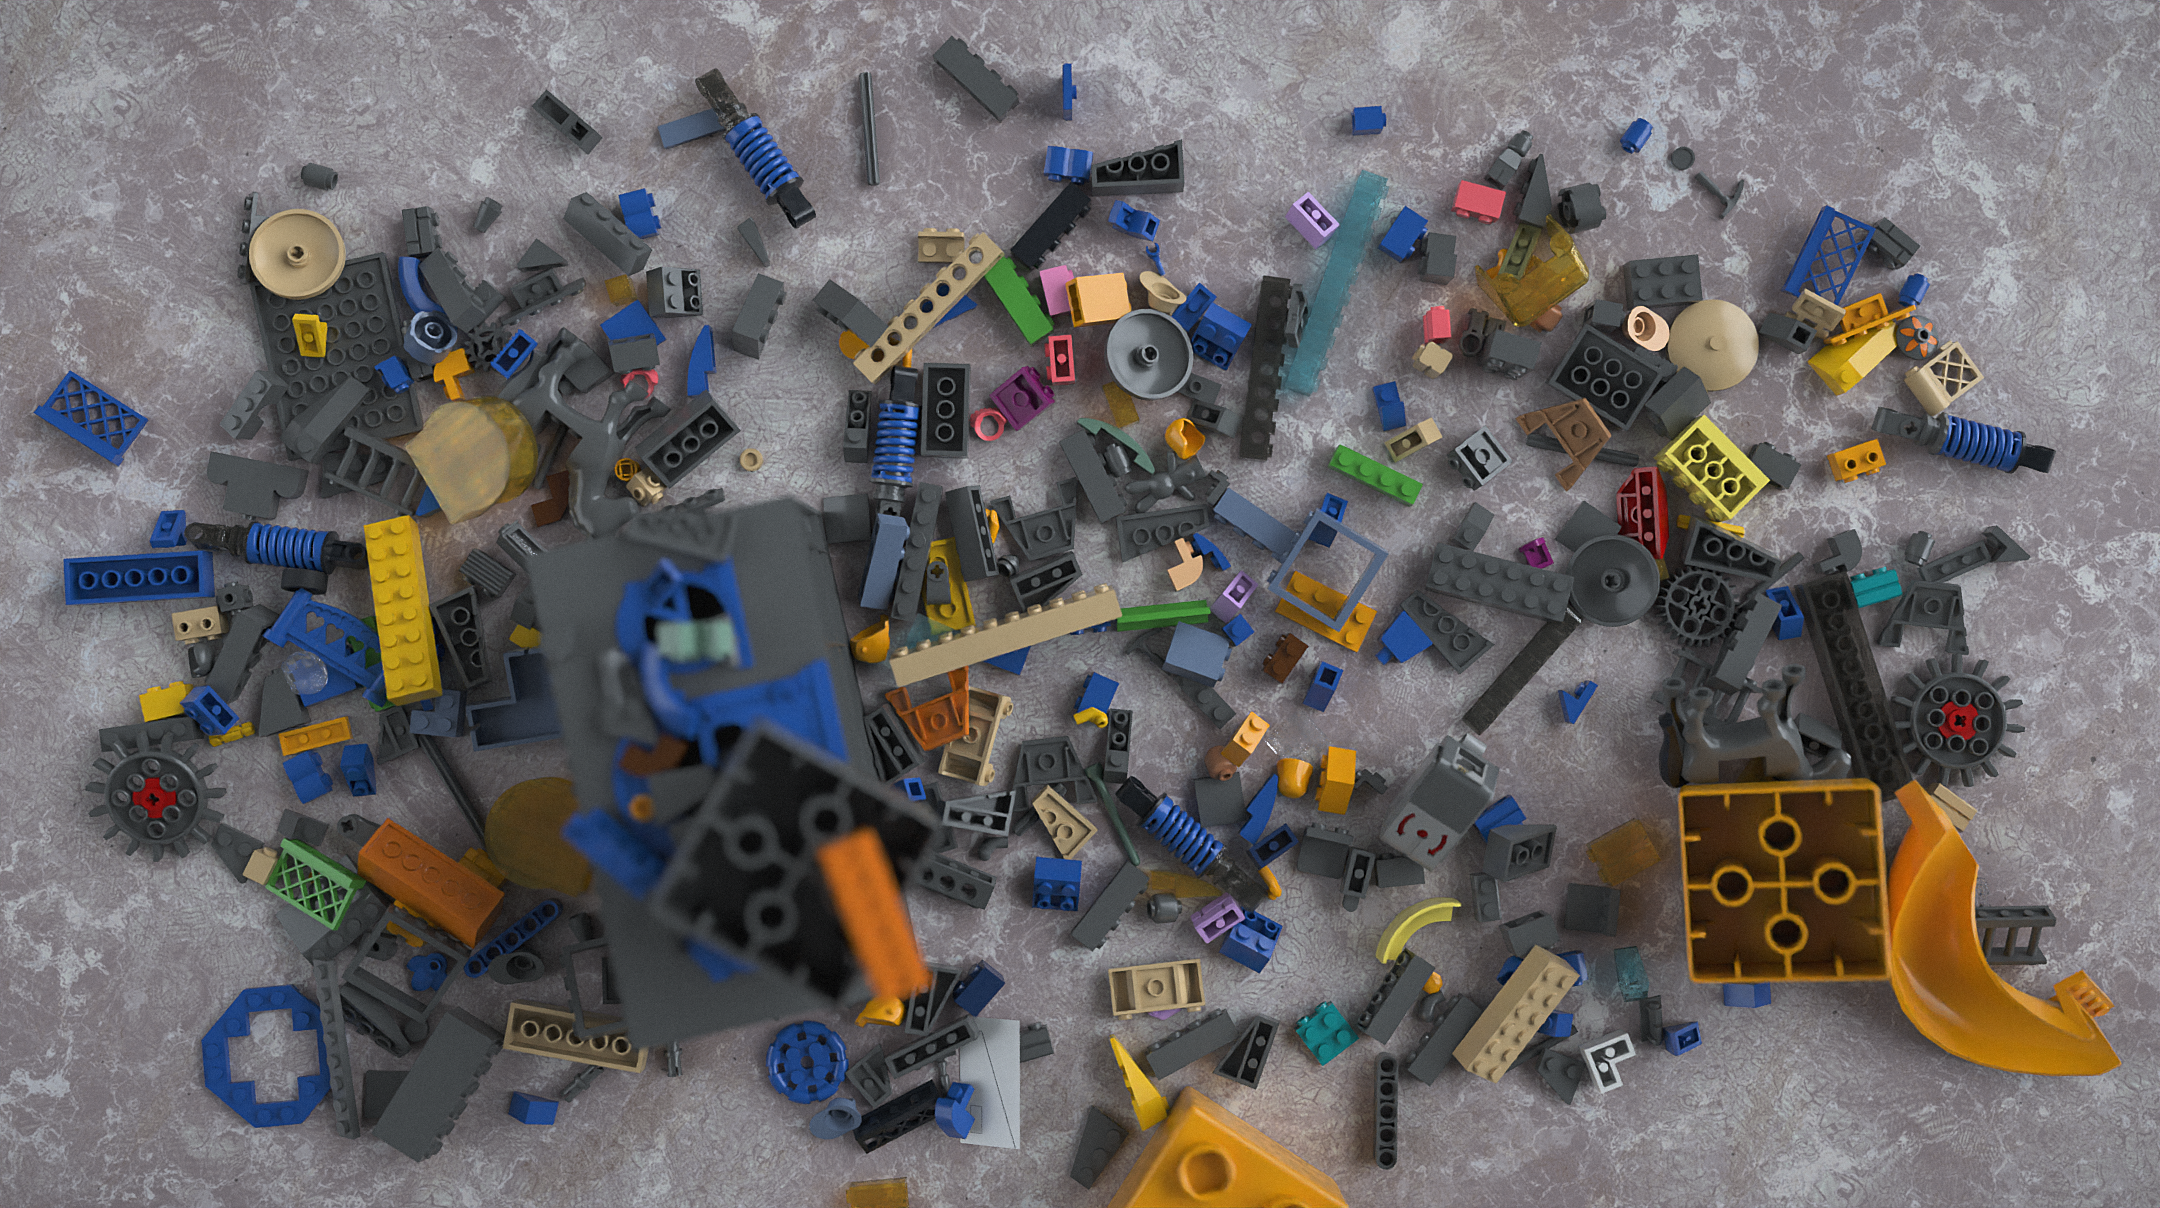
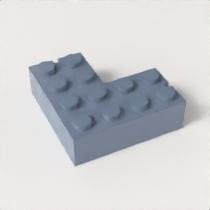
M541 645L533 646L532 648L512 649L503 653L511 696L476 701L465 706L469 727L480 723L479 727L470 731L474 752L558 739L564 733L562 724H559L556 718V709L559 708L557 699H553L551 694L552 676L551 674L548 675L546 671L545 660L548 658L547 653H541Z

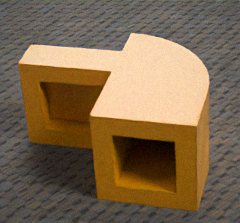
M463 348L450 352L443 361L436 363L433 373L435 383L445 384L446 386H443L446 397L456 403L466 400L459 378L475 373L473 364L468 361L470 356L465 354L466 350Z

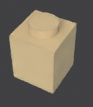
M269 847L254 850L242 875L259 884H267L280 858L277 855L278 852Z

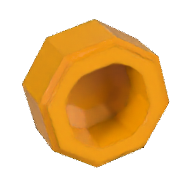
M649 796L636 797L631 804L632 816L639 821L652 819L654 816L652 798Z
M1433 971L1422 990L1429 994L1439 992L1443 985L1441 976Z

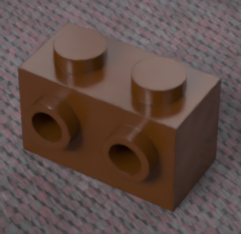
M1287 633L1286 636L1282 634L1275 644L1277 646L1273 654L1269 653L1262 662L1264 667L1261 671L1280 684H1283L1309 647L1291 633Z

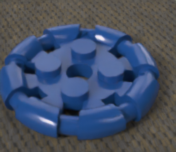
M808 1020L803 1021L801 1024H795V1022L789 1024L775 1035V1041L773 1044L770 1043L766 1054V1067L769 1069L768 1078L779 1094L783 1093L789 1097L788 1100L799 1104H811L812 1101L817 1100L822 1102L839 1090V1084L841 1081L844 1082L847 1076L845 1074L849 1067V1058H846L845 1054L847 1048L842 1038L835 1031L832 1032L826 1028V1025L823 1023ZM805 1032L807 1038L799 1040L798 1033ZM819 1035L827 1039L825 1045L816 1041ZM784 1043L790 1045L787 1052L781 1049ZM830 1053H836L837 1060L831 1061ZM802 1057H812L814 1065L811 1068H805L801 1063ZM784 1063L785 1071L779 1072L777 1064ZM828 1071L834 1076L831 1081L825 1078ZM790 1079L794 1084H798L795 1090L787 1085ZM816 1084L817 1091L809 1092L808 1086Z

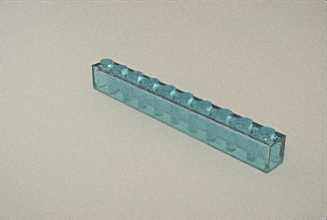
M1362 170L1359 174L1313 303L1300 346L1297 348L1284 385L1286 389L1310 397L1312 392H1317L1321 380L1317 378L1320 370L1324 371L1329 359L1325 357L1327 349L1332 350L1336 337L1333 336L1335 327L1340 328L1344 317V315L1340 314L1342 307H1347L1351 298L1348 290L1350 285H1355L1359 272H1356L1358 263L1362 264L1367 252L1363 250L1365 242L1370 243L1374 229H1371L1373 220L1378 221L1382 208L1378 206L1380 200H1385L1389 186H1386L1388 178Z

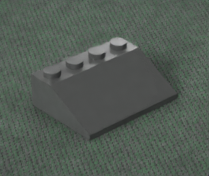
M1585 324L1545 383L1573 401L1586 398L1599 417L1622 431H1628L1665 371L1590 325Z
M348 854L337 862L357 874L358 865ZM320 878L322 890L330 888L328 878ZM366 881L363 889H357L338 930L328 928L290 903L280 910L276 916L301 954L314 967L313 959L320 956L333 959L381 918L392 901L378 887ZM314 882L307 887L308 895L316 893ZM343 887L337 889L339 901L344 900L348 892ZM331 892L323 894L325 905L333 904ZM300 893L295 899L298 900L303 898L302 893ZM317 897L309 899L311 909H319ZM335 908L327 910L328 919L332 922L336 916Z

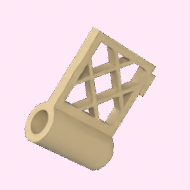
M1949 340L1938 348L1941 352L1922 367L1918 368L1916 365L1904 373L1907 376L1903 379L1925 411L1931 416L1947 408L1951 402L1984 378L1958 341L1953 343ZM1953 349L1959 355L1958 363L1948 362L1949 353ZM1933 364L1943 365L1941 376L1935 375L1930 369ZM1948 366L1958 368L1957 379L1947 377ZM1963 369L1970 370L1975 378L1970 382L1962 380ZM1946 382L1956 383L1955 393L1952 396L1945 389Z

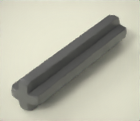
M1057 782L1052 787L1061 797L1067 792L1066 787L1060 782ZM1034 806L1012 826V830L1017 836L1021 837L1040 819Z

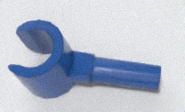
M1154 243L1157 250L1155 253L1149 252L1146 246V254L1155 262L1160 276L1166 274L1159 258V245Z

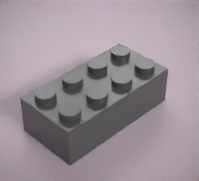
M924 363L922 457L968 459L971 389L970 364Z
M706 389L639 443L635 449L640 458L670 489L741 430Z

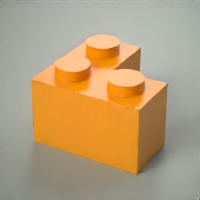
M1329 746L1327 754L1322 755L1320 768H1323L1324 772L1321 771L1319 785L1321 787H1317L1315 792V800L1318 801L1319 811L1345 815L1355 785L1356 751Z

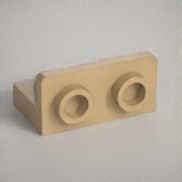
M924 228L923 232H918L919 263H953L952 258L960 250L965 251L964 232H960V229L948 228L946 232H937L935 228Z

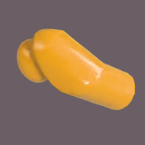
M986 508L992 543H995L999 530L997 512Z

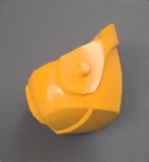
M885 614L880 615L879 622L863 629L851 638L850 648L855 659L869 663H878L886 660L890 646L888 616Z
M877 997L871 998L854 1024L861 1028H864L867 1023L899 1027L906 1016L907 1008L899 998L880 1005Z

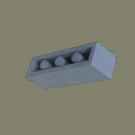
M1229 487L1212 511L1216 514L1214 518L1224 525L1228 522L1234 526L1233 531L1243 538L1247 535L1253 539L1252 544L1262 551L1265 548L1271 551V557L1276 561H1279L1285 550L1290 551L1293 546L1291 540L1295 535L1294 531Z
M877 513L857 596L862 607L887 610L889 602L893 601L894 589L892 588L894 582H897L899 578L898 564L904 558V540H908L910 534V527L907 526L903 517Z

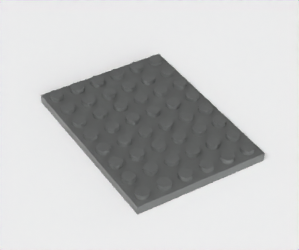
M380 252L345 260L343 271L337 281L325 292L308 299L294 300L283 298L267 290L259 280L249 282L268 371L276 373L289 386L276 404L282 433L293 418L351 376L370 388L371 391L327 453L348 448L350 437L344 435L347 426L357 427L382 440L425 431L415 382L409 385L407 391L396 394L394 389L388 388L384 384L381 377L384 374L376 371L374 367L395 355L402 359L411 375L406 361V350L404 349V339L401 333L402 324L386 253ZM294 314L318 315L320 322L327 323L325 357L301 356L292 321ZM285 445L288 461L303 459Z

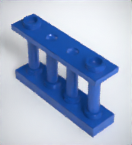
M599 806L595 807L586 819L579 813H576L561 833L639 900L644 897L651 887L655 890L657 883L668 866L665 861Z

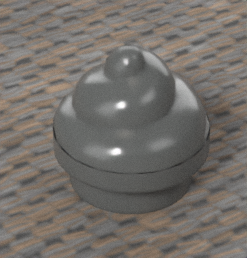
M1001 556L997 563L999 573L1007 578L1016 575L1019 571L1018 556Z

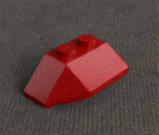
M1657 466L1634 468L1616 493L1618 524L1622 526L1618 535L1627 536L1638 541L1648 549L1654 559H1663L1669 539L1667 489Z

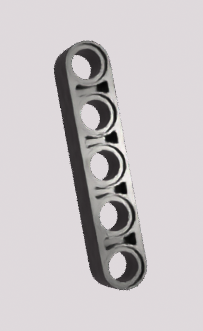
M1381 1052L1374 1061L1373 1156L1380 1168L1389 1170L1397 1162L1398 1063L1390 1053ZM1385 1059L1392 1061L1388 1069H1382L1380 1066L1381 1062ZM1383 1083H1391L1390 1091L1385 1093L1380 1091ZM1383 1106H1390L1391 1112L1388 1115L1383 1116L1380 1114ZM1390 1129L1391 1134L1388 1138H1380L1382 1130ZM1384 1152H1389L1391 1154L1390 1159L1386 1162H1381L1379 1160L1380 1155Z

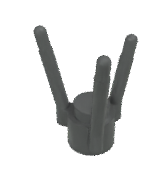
M615 649L599 655L607 702L611 701L608 677L610 675L618 706L622 705L621 694L615 673L623 670L622 665H624L642 694L646 695L643 684L629 664L626 654L620 655L619 649Z

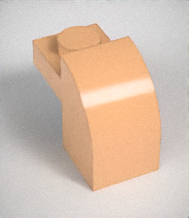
M1183 538L1174 542L1183 563L1167 570L1175 591L1193 584L1199 578L1203 569L1202 556L1199 555L1192 558L1193 548L1190 542H1185Z

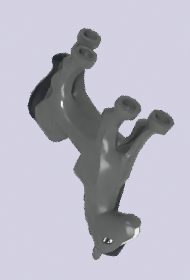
M1788 664L1782 668V680L1770 679L1762 683L1761 692L1763 696L1757 701V710L1760 717L1723 725H1703L1706 710L1713 701V691L1710 688L1696 687L1690 690L1689 704L1684 708L1683 712L1680 698L1686 690V682L1679 677H1669L1663 680V706L1666 713L1658 718L1659 726L1664 734L1663 744L1659 752V772L1662 780L1673 789L1681 788L1690 782L1696 784L1718 782V761L1721 760L1731 761L1741 758L1760 757L1764 776L1772 777L1777 781L1846 779L1852 763L1850 755L1839 748L1830 751L1821 761L1812 766L1804 755L1803 743L1791 715V700L1794 690L1806 677V668L1803 665Z

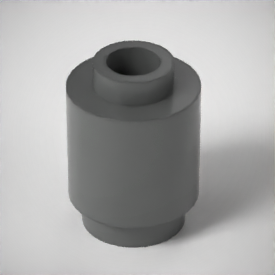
M310 162L307 166H303L301 179H303L305 185L326 191L329 189L334 190L338 182V173L333 171L332 168Z
M1116 442L1105 447L1106 452L1102 455L1110 472L1114 473L1115 478L1132 471L1130 466L1132 463L1123 445L1118 446Z
M1918 531V534L1912 533L1904 553L1906 555L1905 561L1917 566H1923L1924 562L1928 561L1935 540L1931 539L1932 535L1924 531Z

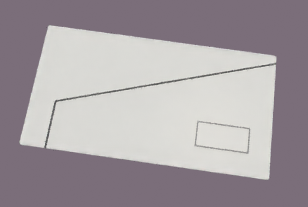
M973 1017L981 1034L976 1040L960 1047V1083L970 1084L975 1089L965 1109L975 1120L967 1138L960 1139V1142L1020 1149V1021Z

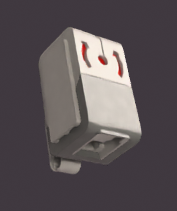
M1466 733L1459 742L1449 735L1441 743L1437 742L1388 806L1379 839L1399 852L1406 854L1407 857L1430 872L1439 862L1442 863L1493 799L1499 768L1481 757L1487 745L1469 733Z

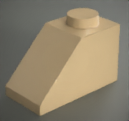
M1431 417L1384 443L1396 463L1442 438V435Z

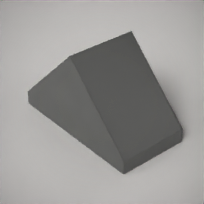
M536 238L518 262L517 268L525 273L544 270L550 267L568 266V261Z

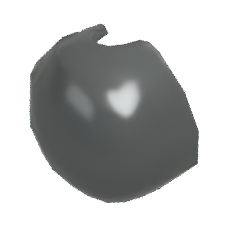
M191 643L190 646L193 647L188 648L191 677L207 676L215 665L213 663L215 655L211 647L205 643Z

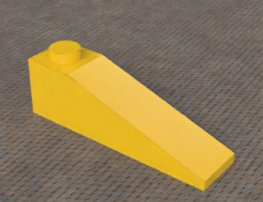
M1892 319L1888 321L1889 325L1883 328L1875 329V327L1867 329L1868 333L1863 336L1854 338L1852 335L1847 337L1846 343L1833 347V344L1823 347L1807 361L1808 364L1836 396L1846 393L1898 345L1896 340L1898 326Z
M1111 1034L1109 1039L1120 1070L1122 1069L1126 1088L1130 1091L1131 1102L1142 1131L1147 1130L1168 1117L1166 1110L1170 1109L1166 1096L1161 1097L1157 1087L1117 1037Z

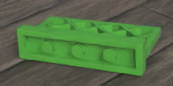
M1206 600L1120 608L1122 617L1116 618L1117 632L1177 626L1178 621L1188 625L1208 623L1210 607H1207Z
M284 838L280 845L284 850L265 888L328 928L338 930L357 889H363L367 880L299 839L290 840ZM289 855L293 856L295 861V867L290 869L287 866ZM309 866L311 867L313 877L305 880L303 868ZM297 870L299 882L292 885L289 873ZM283 876L285 888L279 889L275 884L278 878ZM323 877L328 878L330 888L322 890L320 878ZM314 881L316 893L308 895L306 884ZM300 886L303 898L297 900L294 898L293 889ZM343 887L348 892L344 900L339 901L337 889ZM331 892L333 904L326 906L323 894ZM317 897L319 909H311L309 899ZM335 908L336 913L333 922L328 919L327 910Z

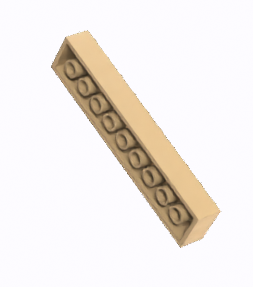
M1107 583L1099 584L1093 587L1094 591L1085 593L1084 590L1077 591L1071 594L1072 598L1065 600L1062 597L1055 598L1049 601L1050 605L1044 607L1036 604L1028 607L1025 613L1019 614L1018 611L1006 614L1005 619L999 621L996 618L984 621L983 626L974 628V625L961 628V632L952 635V632L939 635L938 640L930 642L929 639L919 641L911 649H908L907 646L897 648L889 660L897 686L901 687L1122 617L1115 590L1112 585L1108 586Z

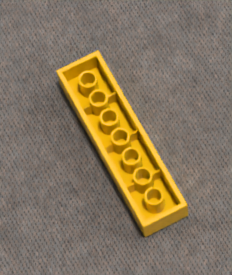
M409 515L363 525L387 699L396 706L443 696L418 524Z

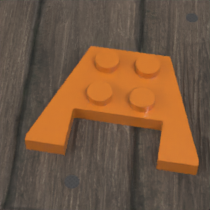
M968 665L947 672L953 690L951 693L914 708L912 707L906 687H900L885 694L886 699L892 703L896 709L895 711L908 725V729L924 751H930L969 735Z

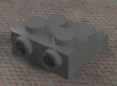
M1486 425L1447 454L1449 466L1460 472L1463 476V484L1467 488H1472L1473 491L1483 486L1513 462Z

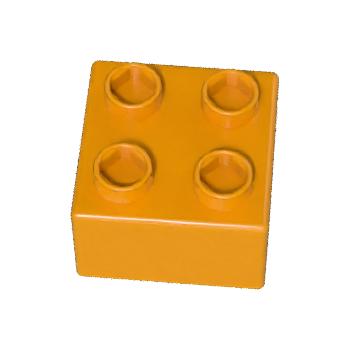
M1867 778L1697 784L1683 785L1680 788L1678 807L1689 978L1692 982L1885 980L1890 977L1891 968L1880 798L1878 788Z
M1191 1086L1183 1088L1168 1111V1117L1163 1119L1107 1206V1208H1348L1334 1179Z

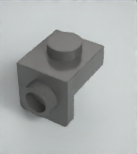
M1364 769L1363 771L1358 770L1355 773L1354 790L1363 781L1381 795L1388 789L1384 785L1386 780L1377 772L1373 775L1367 769Z

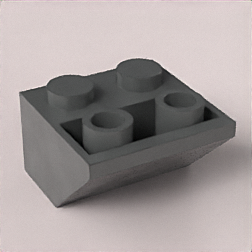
M659 267L646 271L649 317L676 318L703 315L700 269Z

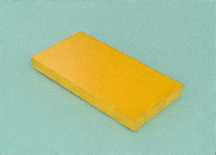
M955 537L932 542L921 591L931 636L960 630L970 625L976 626L967 583L964 582V577L961 573ZM940 561L948 567L951 604L927 605V568L932 562ZM936 565V568L932 569L931 572L936 575V578H940V574H944V569H940L939 565Z

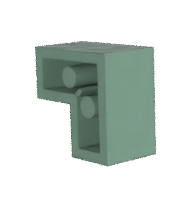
M679 622L659 624V656H670V661L686 660V662H700L704 656H707V660H721L723 655L733 654L732 623L708 622L692 624Z

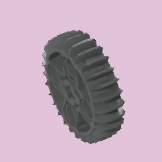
M1688 564L1683 566L1684 572L1681 568H1676V575L1668 573L1670 581L1666 579L1661 581L1665 588L1659 587V592L1662 594L1656 598V600L1660 601V604L1653 606L1655 609H1660V613H1657L1655 617H1662L1663 619L1658 625L1667 626L1663 633L1672 632L1671 640L1679 637L1678 644H1683L1686 640L1687 647H1692L1693 643H1695L1696 648L1702 647V641L1705 647L1711 646L1710 639L1715 644L1719 643L1718 636L1726 638L1724 630L1732 632L1733 629L1729 624H1735L1736 622L1732 618L1733 615H1740V612L1734 610V607L1741 605L1739 602H1734V598L1740 596L1739 594H1732V590L1736 588V585H1727L1731 578L1722 579L1724 572L1715 574L1716 570H1708L1702 567L1699 569L1697 566H1692L1691 570ZM1696 577L1690 589L1678 585V583L1686 578ZM1705 578L1710 582V588L1707 591L1702 587V581ZM1719 588L1723 593L1725 605L1714 601ZM1674 590L1680 593V600L1678 602L1672 599L1671 595ZM1698 602V605L1701 606L1700 609H1696L1693 603ZM1668 606L1680 611L1675 623L1670 616ZM1716 609L1722 612V618L1719 621L1714 618V611ZM1687 620L1692 624V630L1689 633L1683 627ZM1704 622L1716 626L1710 632L1698 635Z

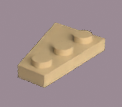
M1046 785L1032 800L1033 806L1064 859L1070 860L1098 831L1094 824L1049 785Z

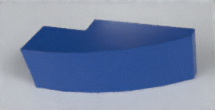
M710 325L703 326L692 351L687 379L688 396L691 399L696 398L706 389L709 391L708 374L717 373L713 329Z
M1274 773L1269 776L1245 807V810L1252 815L1238 833L1253 845H1255L1263 833L1274 807L1278 785V776Z

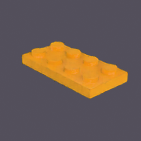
M1294 571L1285 589L1334 619L1347 596L1297 571ZM1283 598L1280 599L1274 611L1356 653L1377 613L1376 610L1358 602L1342 629L1338 632Z

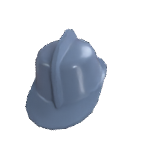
M839 1097L831 1100L826 1109L812 1117L809 1123L812 1134L821 1139H834L859 1127L862 1119L857 1111L855 1099Z

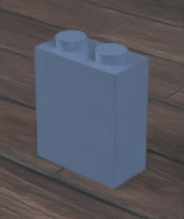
M1178 621L1162 670L1214 688L1216 682H1221L1226 669L1222 668L1224 660H1229L1232 648L1229 647L1231 639Z

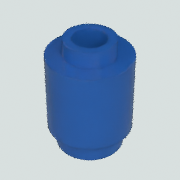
M1637 118L1636 121L1631 123L1620 139L1622 149L1630 154L1634 152L1639 153L1651 136L1653 126L1648 121Z
M1915 273L1914 276L1909 275L1898 295V303L1904 307L1920 305L1930 286L1927 282L1928 278L1918 273Z

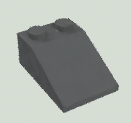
M1554 824L1503 825L1491 829L1484 856L1483 872L1504 883L1549 868L1557 826Z

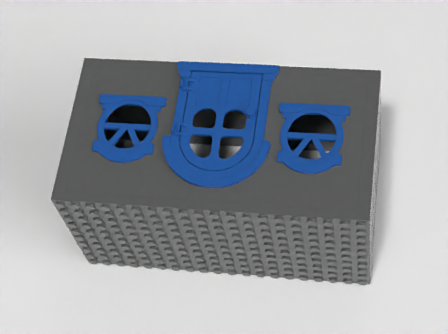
M793 495L710 513L717 514L718 516L740 515V521L726 565L628 540L626 537L627 532L525 555L526 561L523 562L526 575L530 576L532 586H529V594L532 601L535 600L537 610L534 611V617L537 625H540L541 630H543V622L576 624L574 655H565V659H550L549 653H547L548 659L545 660V667L548 675L551 674L553 684L550 685L553 699H557L559 708L556 709V718L558 723L562 724L564 731L561 734V741L564 749L567 748L569 754L566 763L569 773H573L575 783H572V791L574 797L578 798L580 805L577 813L586 819L592 810L599 806L667 864H669L676 852V847L667 827L690 817L681 813L661 826L655 825L654 816L652 819L639 821L632 816L631 804L636 797H651L648 776L638 778L617 766L629 743L650 754L653 753L658 743L652 744L602 732L597 706L617 702L610 675L608 677L611 701H606L599 655L619 649L620 655L626 654L629 664L642 682L641 655L644 642H646L643 633L644 614H651L676 623H691L683 588L674 594L678 612L662 607L657 608L656 605L651 604V599L642 590L650 576L665 559L673 563L688 583L704 586L718 595L724 603L727 615H731L735 637H738L737 647L741 666L726 669L724 657L721 660H707V656H705L700 662L668 661L669 684L674 695L678 696L689 709L701 714L695 733L700 738L705 761L704 766L714 765V770H716V765L718 764L713 738V730L717 726L736 723L747 729L754 716L763 715L880 780L873 748L870 745L864 717H866L851 653L822 515L820 511ZM540 635V644H542V635ZM622 665L623 670L615 673L621 699L627 700L644 696L624 665ZM651 706L659 740L663 733H667L676 739L683 736L664 723ZM588 858L590 871L594 872L596 882L593 884L596 897H600L602 906L599 907L600 919L602 922L605 921L606 924L605 942L607 947H611L610 965L612 971H616L618 981L615 982L617 995L622 997L621 1016L623 1021H627L629 1031H626V1039L628 1045L632 1046L633 1052L827 1008L689 933L686 934L674 959L629 938L628 936L653 911L655 890L651 887L644 897L639 900L592 859ZM905 897L901 908L916 943L908 903ZM866 968L845 1004L877 997Z

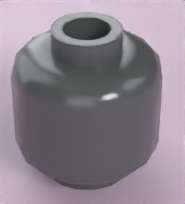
M1173 893L1154 894L1147 901L1148 917L1156 924L1175 922L1178 915L1182 913V903L1180 900H1177Z

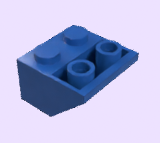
M1212 302L1190 341L1193 353L1227 371L1252 324Z
M1036 857L1032 908L1078 912L1082 861Z
M1241 905L1240 908L1245 919L1228 930L1219 952L1260 974L1271 959L1283 926Z

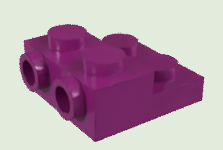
M1022 367L989 395L1016 432L1056 402L1053 399L1055 396L1053 390L1047 385L1043 386L1039 381L1041 376L1034 367Z

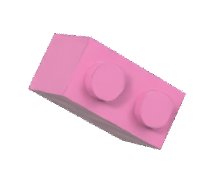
M1062 265L1039 271L1050 317L1053 319L1071 314L1065 283L1074 279L1072 270L1068 271L1067 266Z

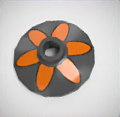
M1912 315L1903 319L1898 325L1896 332L1897 344L1907 357L1914 360H1923L1932 356L1937 350L1939 343L1938 331L1928 318L1921 315Z

